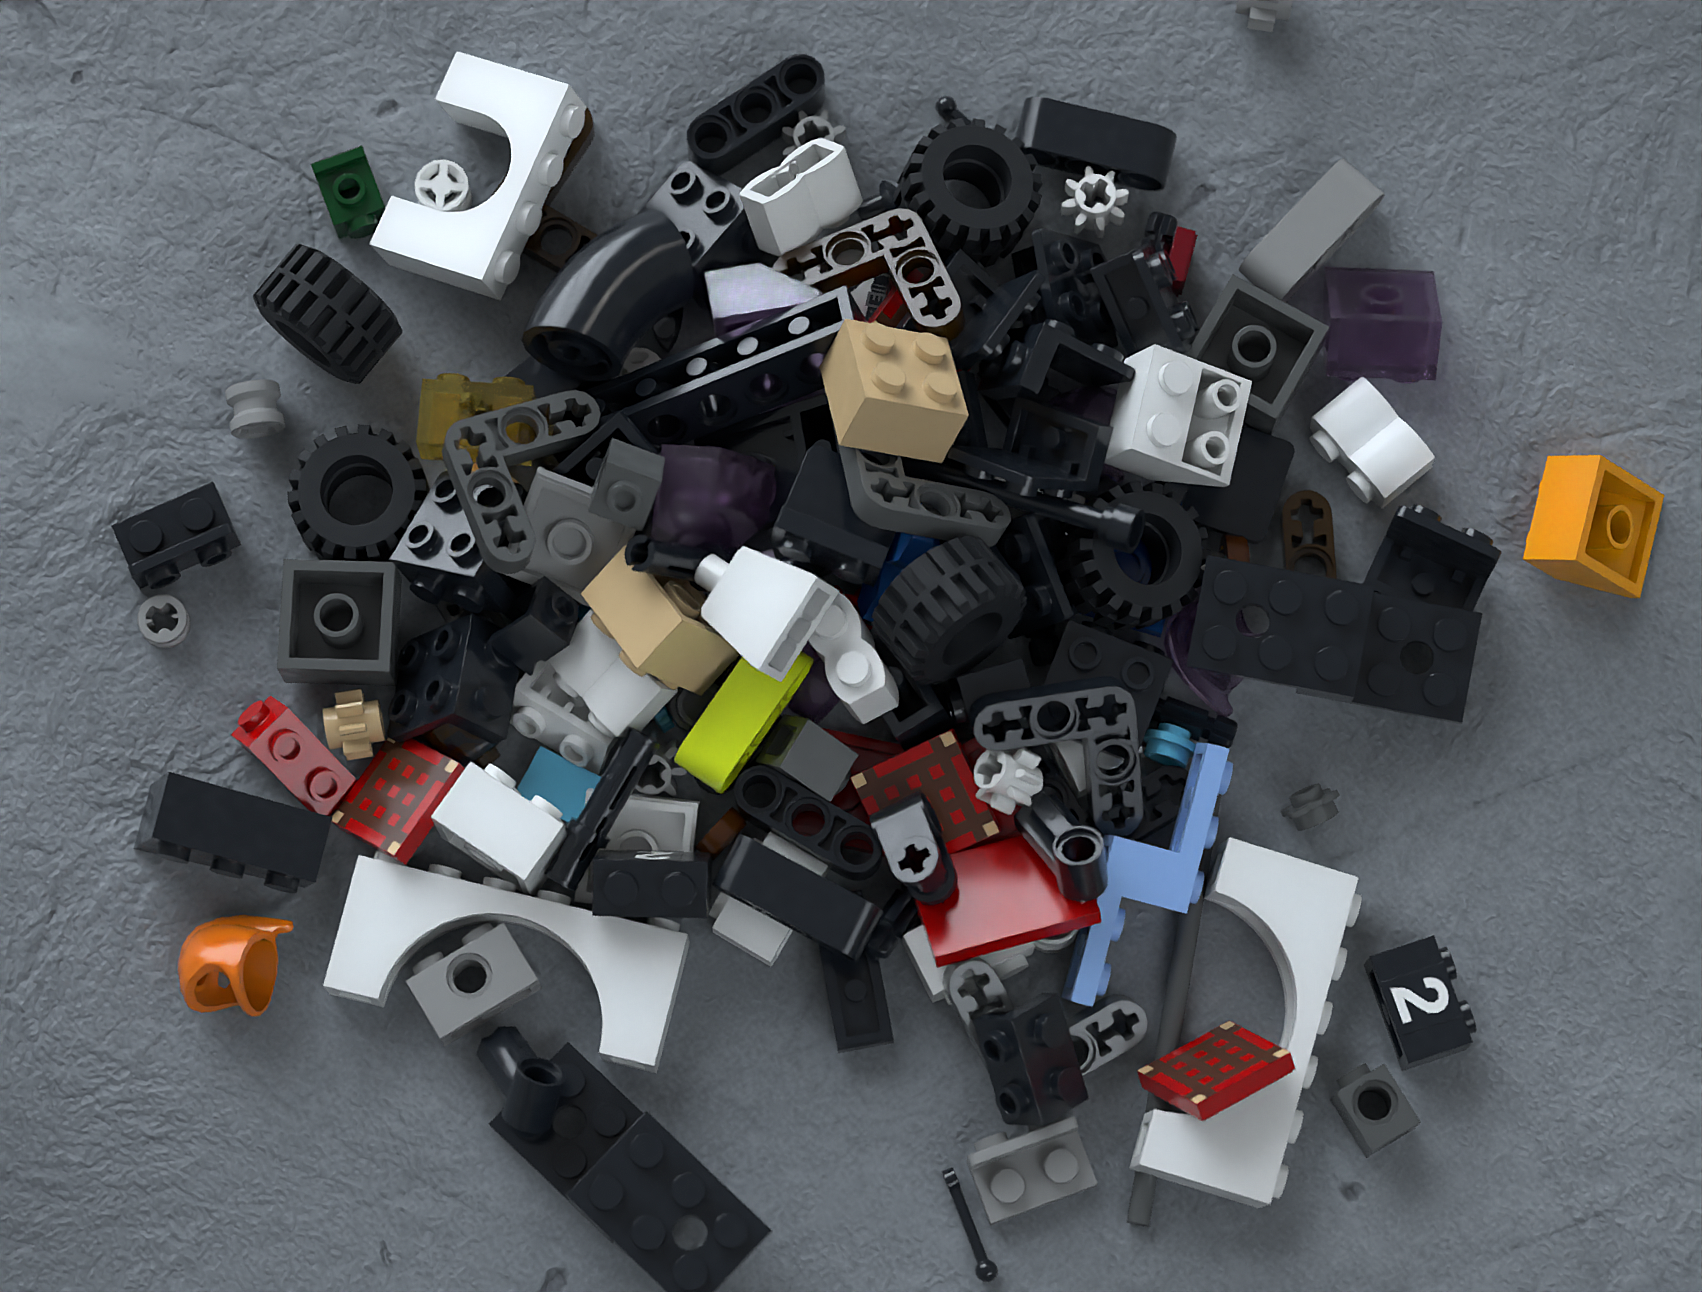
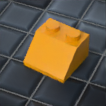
M1602 455L1547 456L1543 477L1539 484L1538 498L1530 530L1526 538L1523 560L1558 580L1628 598H1640L1664 494Z

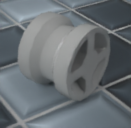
M265 379L251 380L234 384L225 390L226 402L233 408L234 418L230 421L232 436L243 439L261 438L277 434L285 429L284 415L277 409L276 401L281 396L278 382Z

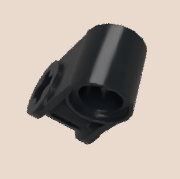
M918 790L869 815L872 829L886 854L891 871L900 882L907 885L914 899L923 905H936L948 899L957 886V871L942 837L943 830L925 794Z

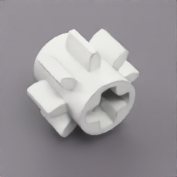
M1088 166L1086 167L1084 178L1079 183L1071 179L1066 180L1064 190L1074 199L1062 202L1060 212L1061 215L1066 216L1073 214L1076 220L1074 233L1078 234L1085 228L1095 230L1098 238H1103L1104 227L1110 221L1116 225L1123 224L1125 214L1115 206L1126 203L1129 193L1125 189H1115L1113 184L1114 171L1111 170L1106 176L1094 174L1091 167ZM1096 196L1104 200L1103 204L1097 203L1093 208L1085 205V201L1092 202Z
M1026 747L1002 751L986 749L977 760L974 768V780L980 787L976 797L991 804L992 808L1008 815H1012L1015 804L1030 806L1032 804L1030 796L1040 792L1043 786L1042 772L1036 767L1041 761V757L1026 750Z

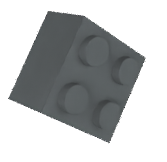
M1232 274L1191 344V349L1185 356L1252 381L1243 422L1258 431L1272 435L1321 351L1329 326Z
M283 559L277 669L285 683L396 686L402 577L393 562Z

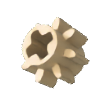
M361 688L336 692L337 705L335 707L323 708L324 728L329 749L343 748L347 761L373 757L371 743L385 741V728L379 699L365 701Z

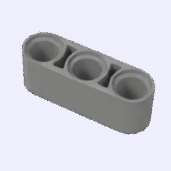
M1344 158L1339 160L1255 246L1240 265L1239 272L1259 289L1286 303L1372 214L1385 194Z

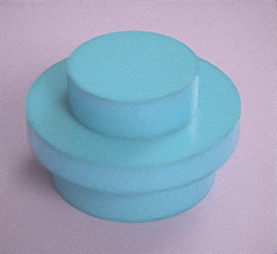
M1160 723L1158 729H1147L1143 739L1147 743L1144 755L1147 758L1166 766H1179L1183 769L1186 768L1189 758H1193L1196 744L1190 741L1191 733L1168 723Z

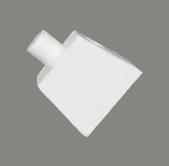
M747 547L740 548L730 564L715 554L707 556L699 564L694 578L698 585L711 592L701 607V616L753 667L780 682L786 676L839 593V590L815 575Z

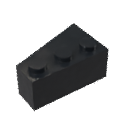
M168 772L150 786L134 849L153 853L157 857L185 864L193 862L210 866V871L232 878H243L244 874L265 879L264 885L266 887L287 893H297L298 886L305 888L316 883L332 817Z

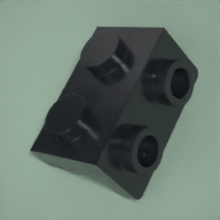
M1041 993L1005 1015H982L974 1020L980 1051L985 1059L995 1093L996 1104L1006 1124L1045 1126L1089 1099L1058 993Z

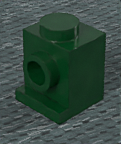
M361 145L312 163L314 175L338 239L346 236L358 239L375 233L385 211V205L363 146ZM360 188L359 194L352 199H346L341 196V194Z

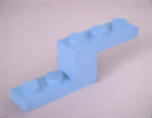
M1196 743L1169 850L1104 834L1108 886L1104 893L1096 898L1101 912V923L1079 929L1062 998L1093 1007L1096 995L1102 997L1105 994L1111 974V964L1105 963L1110 941H1118L1125 921V909L1119 908L1121 897L1186 914L1189 903H1197L1204 883V872L1198 870L1203 849H1211L1218 830L1219 819L1216 816H1212L1217 795H1224L1226 793L1232 776L1233 763L1227 761L1228 748L1210 743Z

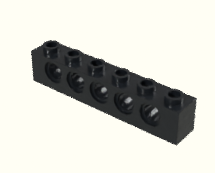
M845 285L582 392L594 398L599 406L600 419L596 432L619 411H623L660 454L825 388L820 365L844 320L868 322ZM565 411L563 421L572 420L575 427H581L584 417L575 418L572 411ZM554 425L548 426L549 436L552 435ZM577 448L553 455L560 464Z

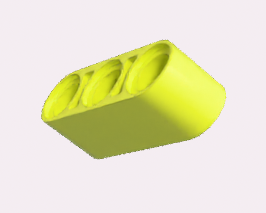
M801 651L782 682L753 667L742 656L681 744L674 762L718 793L722 794L725 792L809 673L814 659Z

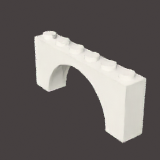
M1231 837L1218 846L1204 899L1223 906L1243 919L1258 934L1270 951L1277 965L1285 996V1022L1279 1046L1291 1052L1295 1070L1205 1121H1201L1190 1114L1171 1113L1157 1109L1145 1113L1129 1169L1148 1173L1161 1179L1256 1208L1270 1205L1272 1197L1280 1198L1289 1170L1287 1165L1281 1164L1287 1142L1295 1143L1303 1120V1111L1296 1109L1301 1089L1310 1088L1317 1069L1318 1057L1311 1055L1316 1034L1323 1035L1325 1033L1332 1013V1002L1325 1001L1331 980L1338 981L1347 957V949L1340 947L1345 926L1352 927L1361 906L1362 896L1355 893L1359 877Z
M375 851L374 858L358 855L323 984L330 995L384 1007L393 983L404 966L415 954L436 938L461 927L480 923L504 922L521 925L537 930L562 944L580 961L590 975L597 989L602 1011V1038L599 1049L601 1059L657 1073L690 944L688 934L679 932V923L659 917H648L646 924L624 919L621 916H593V906L591 911L570 906L571 898L556 892L539 890L536 898L515 893L517 885L497 878L484 877L483 883L477 884L461 880V871L443 865L430 864L427 872L407 867L381 851Z

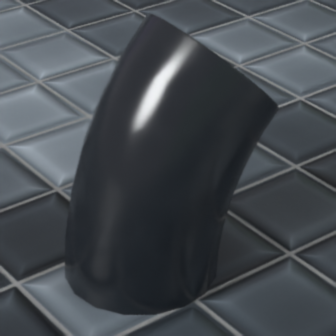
M652 208L617 223L588 242L554 276L535 305L521 339L525 350L539 363L555 372L572 378L588 381H607L619 376L628 355L640 338L659 320L687 306L694 294L695 278L692 260L685 241L676 225L663 212Z

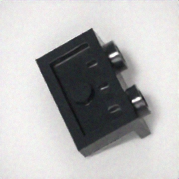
M210 482L111 525L128 563L130 574L139 589L149 586L150 589L168 586L181 577V571L199 563L202 567L218 564L232 555L231 549L241 545L214 482Z

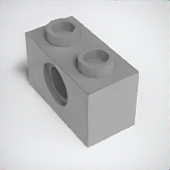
M504 922L495 928L492 927L491 923L477 927L461 939L463 947L446 957L443 956L442 952H438L425 958L413 967L412 970L415 975L406 980L444 1046L449 1045L542 989L536 975ZM468 967H479L486 972L484 986L474 993L461 992L456 986L458 975Z

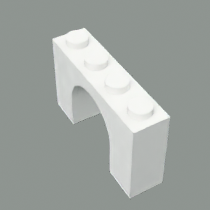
M457 51L435 100L453 121L509 139L511 145V164L508 174L501 187L492 197L477 207L461 212H443L391 196L369 245L391 266L501 300L507 285L511 284L518 274L520 256L529 236L533 235L540 225L542 206L550 188L554 187L561 178L563 159L572 139L576 138L583 128L587 107L569 84Z

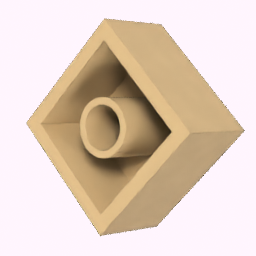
M850 319L844 320L820 365L839 445L942 463L969 416L948 339L927 332L918 333L887 327L879 323H866Z
M625 545L581 592L583 598L594 611L591 615L592 622L605 635L617 641L622 648V651L619 653L620 659L635 674L644 677L648 673L657 677L672 690L682 687L702 695L740 653L701 616V607L707 600L706 595L702 591L692 587L688 580L631 570L633 565L628 566L625 562L624 554L627 546Z

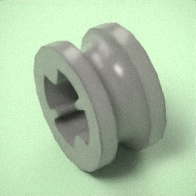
M168 594L155 595L148 598L139 609L137 624L145 639L153 646L158 648L175 647L187 638L190 631L191 620L184 605L173 596ZM170 609L177 612L172 615L177 624L172 631L167 628H162L158 634L151 631L156 628L151 619L156 612L161 615H166Z

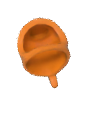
M237 915L217 918L197 926L183 943L178 960L180 991L187 1006L201 1013L240 1006L249 1016L256 1017L263 1014L270 1004L277 977L278 952L276 937L278 934L291 932L293 930V922L278 918ZM219 972L224 973L229 979L230 983L227 988L218 985Z

